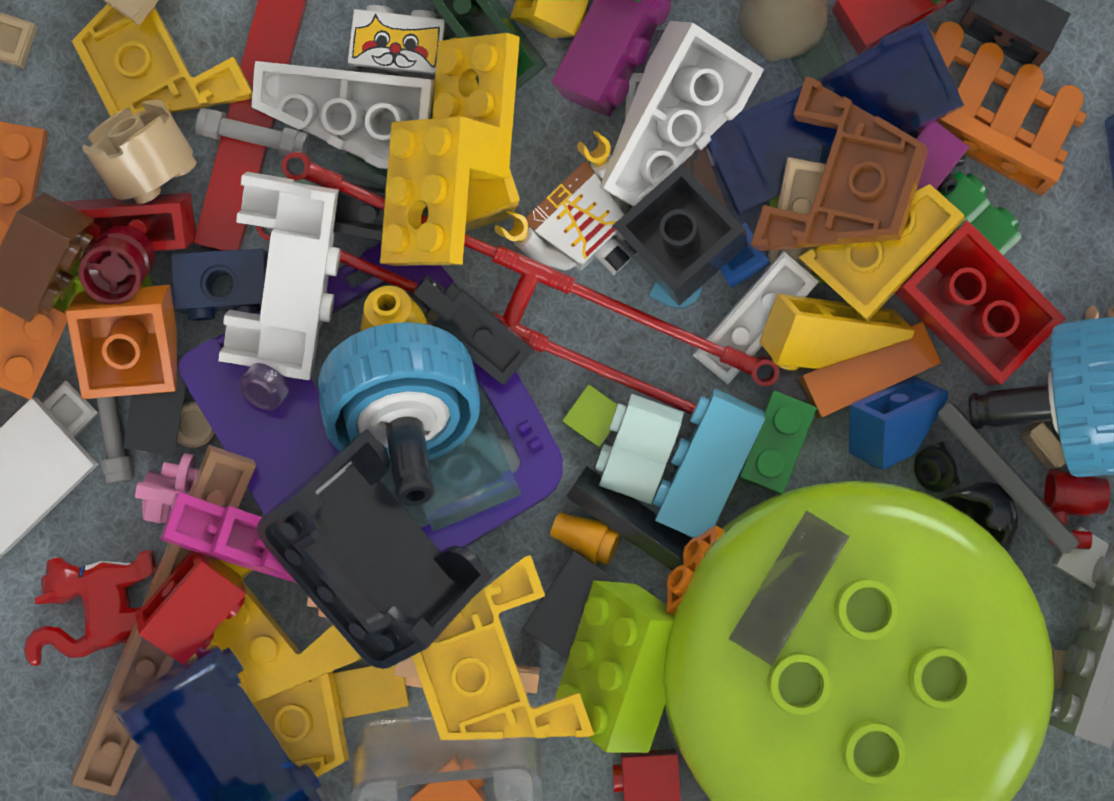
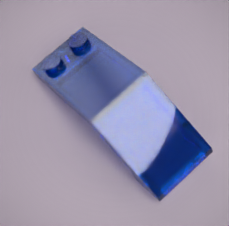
M925 20L881 38L876 46L817 79L825 88L842 98L843 96L848 98L857 107L874 117H880L908 135L923 129L964 106ZM802 86L739 113L731 121L727 120L710 136L712 140L706 145L737 215L779 198L787 157L827 163L837 130L796 120L793 114Z

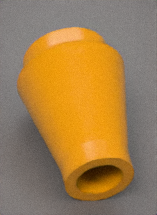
M561 511L556 516L550 531V537L559 540L594 565L598 562L608 565L615 554L621 538L619 533L600 520L568 515Z

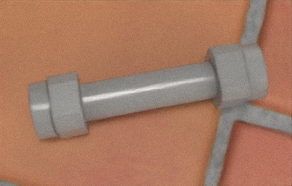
M206 108L200 109L196 119L195 133L197 135L221 140V137L224 136L278 149L279 154L283 156L293 151H301L305 154L307 152L309 133L286 127L283 132L228 119L226 118V113Z
M115 396L92 398L97 399L107 460L101 461L106 484L133 480L134 468L132 457L125 456Z

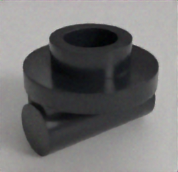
M944 441L926 447L917 454L914 461V472L919 483L924 488L932 492H942L961 484L957 476L955 461L948 453Z

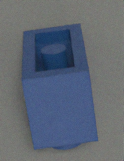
M912 376L850 404L849 454L867 462L874 468L882 470L915 455L938 417V412L947 402L948 391Z

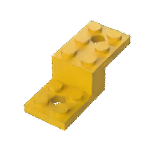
M499 33L438 41L432 119L391 122L380 263L393 266L463 264L469 180L509 178L519 36L510 33ZM478 75V88L471 93L472 81ZM427 206L428 218L426 223L421 224V215Z

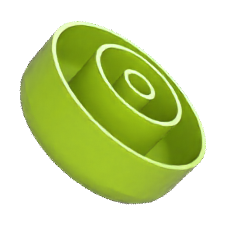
M872 481L825 483L784 492V494L768 498L747 509L722 528L724 531L703 554L705 556L696 570L694 569L691 582L682 595L681 603L676 608L673 616L674 623L667 644L664 672L666 700L664 707L669 726L676 744L695 780L711 801H1011L1031 772L1044 743L1054 694V667L1051 643L1045 619L1037 599L1022 571L1008 552L988 531L968 515L926 493L899 485Z

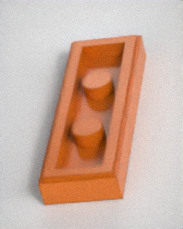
M923 322L912 326L915 330L912 339L816 369L799 377L810 404L817 407L815 412L817 419L941 364V360Z

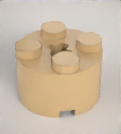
M161 100L141 102L145 110L134 115L129 108L114 114L96 127L88 136L92 143L91 147L83 145V152L112 196L116 199L134 198L137 204L147 203L160 194L161 185L173 177L187 174L196 166L191 146Z

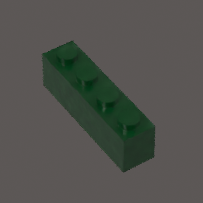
M430 0L458 38L510 33L520 37L515 92L548 66L517 23L510 19L511 15L499 0Z

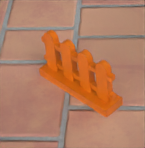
M947 21L942 23L935 33L927 29L920 42L927 46V49L916 70L907 67L900 80V84L891 95L883 112L903 123H912L920 132L929 121L934 119L969 146L965 156L1043 196L1058 181L1064 169V166L1061 164L1065 161L1068 152L1061 149L1072 125L1080 127L1087 116L1086 113L1080 111L1084 102L1081 90L1076 86L1066 85L1055 96L1040 89L1044 80L1043 72L1034 64L1023 65L1015 75L1001 69L1000 66L1004 59V53L995 43L981 45L975 54L960 47L964 38V32L962 27L955 22ZM952 60L967 68L955 92L940 84ZM992 82L1007 89L995 113L980 106ZM1032 103L1047 110L1035 134L1021 128Z

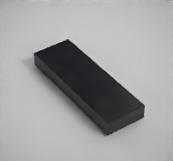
M586 466L566 495L568 499L673 571L676 567L683 565L684 546L692 539L682 532L655 521L656 514L634 498L599 486L602 476Z

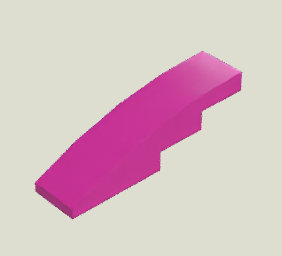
M181 492L175 494L160 540L296 583L260 540L257 524L262 517L232 506L223 508Z

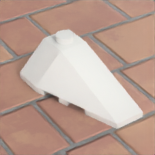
M670 21L648 60L600 188L634 207L675 169L683 164L696 150H702L712 140L710 136L727 120L731 121L742 111L764 69L696 24Z
M255 61L251 107L298 130L306 131L338 149L352 153L378 168L388 169L391 122L432 119L435 80Z

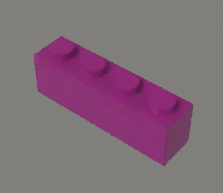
M594 0L551 83L563 98L610 118L615 107L621 105L629 91V80L636 67L642 65L646 60L650 50V40L656 28L666 21L671 8V0H641V2L633 0Z

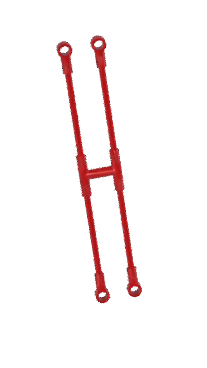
M293 151L282 160V172L288 179H294V181L305 179L321 187L337 189L382 210L385 208V198L343 180L342 175L312 163L309 156L304 152ZM297 157L304 162L305 168L302 174L291 172L288 165L291 158ZM421 215V224L426 223L427 216ZM256 226L260 237L270 241L271 233L267 232L264 227ZM465 234L464 246L492 258V262L521 274L503 316L496 313L493 314L530 343L535 351L542 353L544 350L692 415L696 404L549 341L548 336L521 325L520 321L539 282L565 294L571 292L720 358V362L751 375L755 383L760 386H771L779 377V368L770 357L762 356L756 358L728 345L722 347L574 282V277L538 261L515 253V251H511L501 245L495 247ZM340 249L339 262L411 293L414 292V288L418 285V283ZM764 364L772 366V374L769 377L759 378L756 372L759 366Z

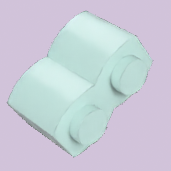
M631 394L627 406L618 403L609 430L618 433L613 446L603 445L595 470L603 472L599 486L651 504L678 435L684 412Z

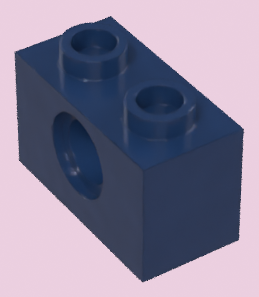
M260 248L171 254L174 310L182 314L187 313L188 320L190 321L215 319V311L234 310L252 314L261 311L268 252ZM221 275H231L233 279L231 292L225 297H215L212 290L214 281Z

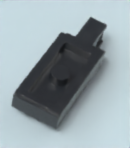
M427 275L414 288L413 294L430 307L425 313V317L432 322V326L454 335L467 348L471 359L501 384L505 385L534 351V347L463 288L460 290L459 287L451 283L445 290Z

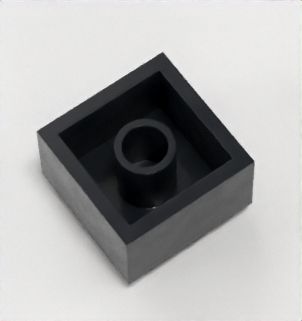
M683 164L612 225L618 242L679 306L748 245L745 228Z

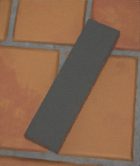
M949 402L938 412V417L1061 553H1070L1082 543L981 431L971 424L970 419L957 405Z

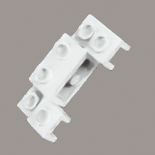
M246 172L242 175L241 185H244L242 206L241 210L237 213L236 222L273 228L270 237L261 313L258 315L229 310L224 315L223 324L226 325L224 347L219 352L218 361L256 367L286 377L310 380L314 371L319 329L322 326V321L330 322L333 310L334 294L326 292L329 275H337L340 260V248L333 247L335 235L333 234L339 190L295 183L294 179Z

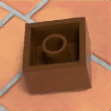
M45 192L17 211L0 246V307L31 322L42 311L49 313L57 300L62 301L75 279V276L69 274L77 260L81 261L94 241L95 237L88 233L95 219Z

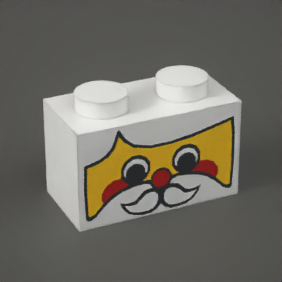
M368 5L366 10L354 9L347 62L350 70L435 80L438 41L446 40L447 37L445 19H438V14L426 10H414L411 12V15L393 14V9L381 5Z

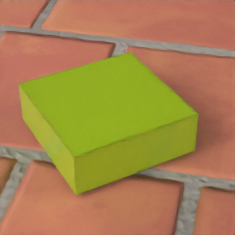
M588 384L562 422L600 448L612 431L609 428L618 405Z

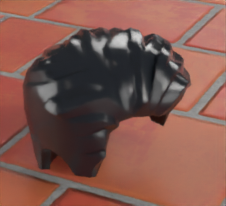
M979 482L951 492L940 499L968 515L988 531L1007 552L1010 550L1012 538L1014 537L1015 530L1018 528V514L1013 499L1001 485L992 482Z

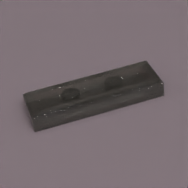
M806 510L728 639L772 666L850 536Z

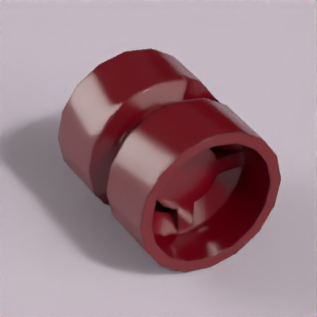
M114 226L104 231L80 263L79 278L86 293L96 301L106 304H121L131 299L153 268L155 260L153 245L148 237L136 228Z

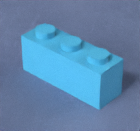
M713 388L708 399L700 396L690 418V422L696 424L689 440L681 437L670 463L677 465L670 482L662 478L651 503L658 506L655 521L693 538L699 537L715 526L765 421L764 410Z

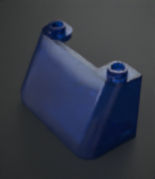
M213 645L191 658L185 665L181 664L111 708L174 801H322L316 792L322 786L317 776L306 763L298 767L289 759L240 686L241 681L238 674L244 671V669L228 647L221 651L218 646Z

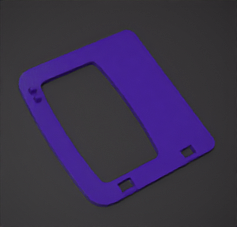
M382 242L363 252L359 257L416 283H419L427 275L445 290L451 283L456 285L441 265L393 266L380 263ZM346 264L340 268L338 267L337 275H329L326 292L334 294L332 314L388 282L373 276L356 287L351 288L346 277L358 271V269ZM421 301L426 309L429 310L430 307ZM225 333L183 355L179 362L178 370L183 382L224 450L254 460L256 467L247 488L265 516L333 457L338 450L329 441L324 430L319 392L312 378L310 380L291 378L256 367L218 361L219 352L224 347ZM472 360L477 382L503 425L519 458L520 466L513 474L428 525L421 527L440 551L451 546L468 547L544 501L557 489L562 478L563 459L561 452L517 372L503 385Z

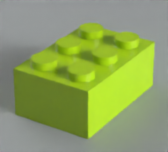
M594 580L584 606L573 645L570 649L560 685L556 692L555 700L580 692L594 735L587 738L603 751L608 753H649L666 703L664 687L665 655L670 631L674 623L673 616L666 612L667 605L637 584Z

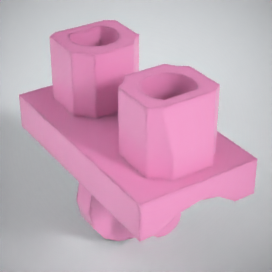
M185 453L179 465L164 462L161 473L149 470L143 483L139 482L137 484L135 498L143 499V520L159 524L166 523L175 494L181 492L188 495L199 470L195 469V455Z

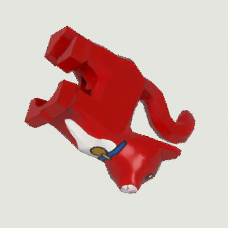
M142 551L139 553L136 561L130 563L100 561L82 567L69 564L62 557L49 559L46 563L45 573L41 578L42 594L35 597V604H64L78 596H82L85 635L79 639H73L59 627L45 625L37 628L25 640L24 654L28 663L32 666H39L41 664L42 647L46 644L53 645L68 658L85 657L101 649L127 643L136 621L135 615L141 609V607H131L127 587L141 582L146 577L156 573L157 566L154 551Z

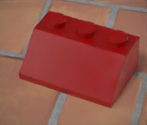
M968 220L958 226L894 293L986 386L1002 385L1052 334L1053 328L1066 319Z

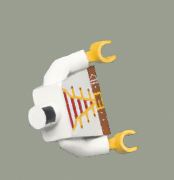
M594 131L593 133L598 139V146L594 151L589 152L581 141L577 144L578 151L591 161V166L584 161L528 216L524 217L516 212L507 210L506 213L512 216L514 220L513 228L510 231H506L504 228L495 225V232L508 240L514 241V244L529 258L549 267L566 271L575 266L581 271L596 257L614 276L633 258L616 240V234L612 226L630 210V206L600 188L611 159V155H609L611 146L604 136Z

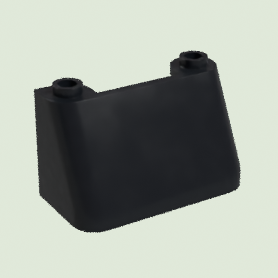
M366 429L272 508L258 522L257 532L264 546L355 651L370 665L386 669L427 649L488 582L492 575L472 550L451 546L440 551L380 481L390 470L388 452L385 446L376 440L370 431Z

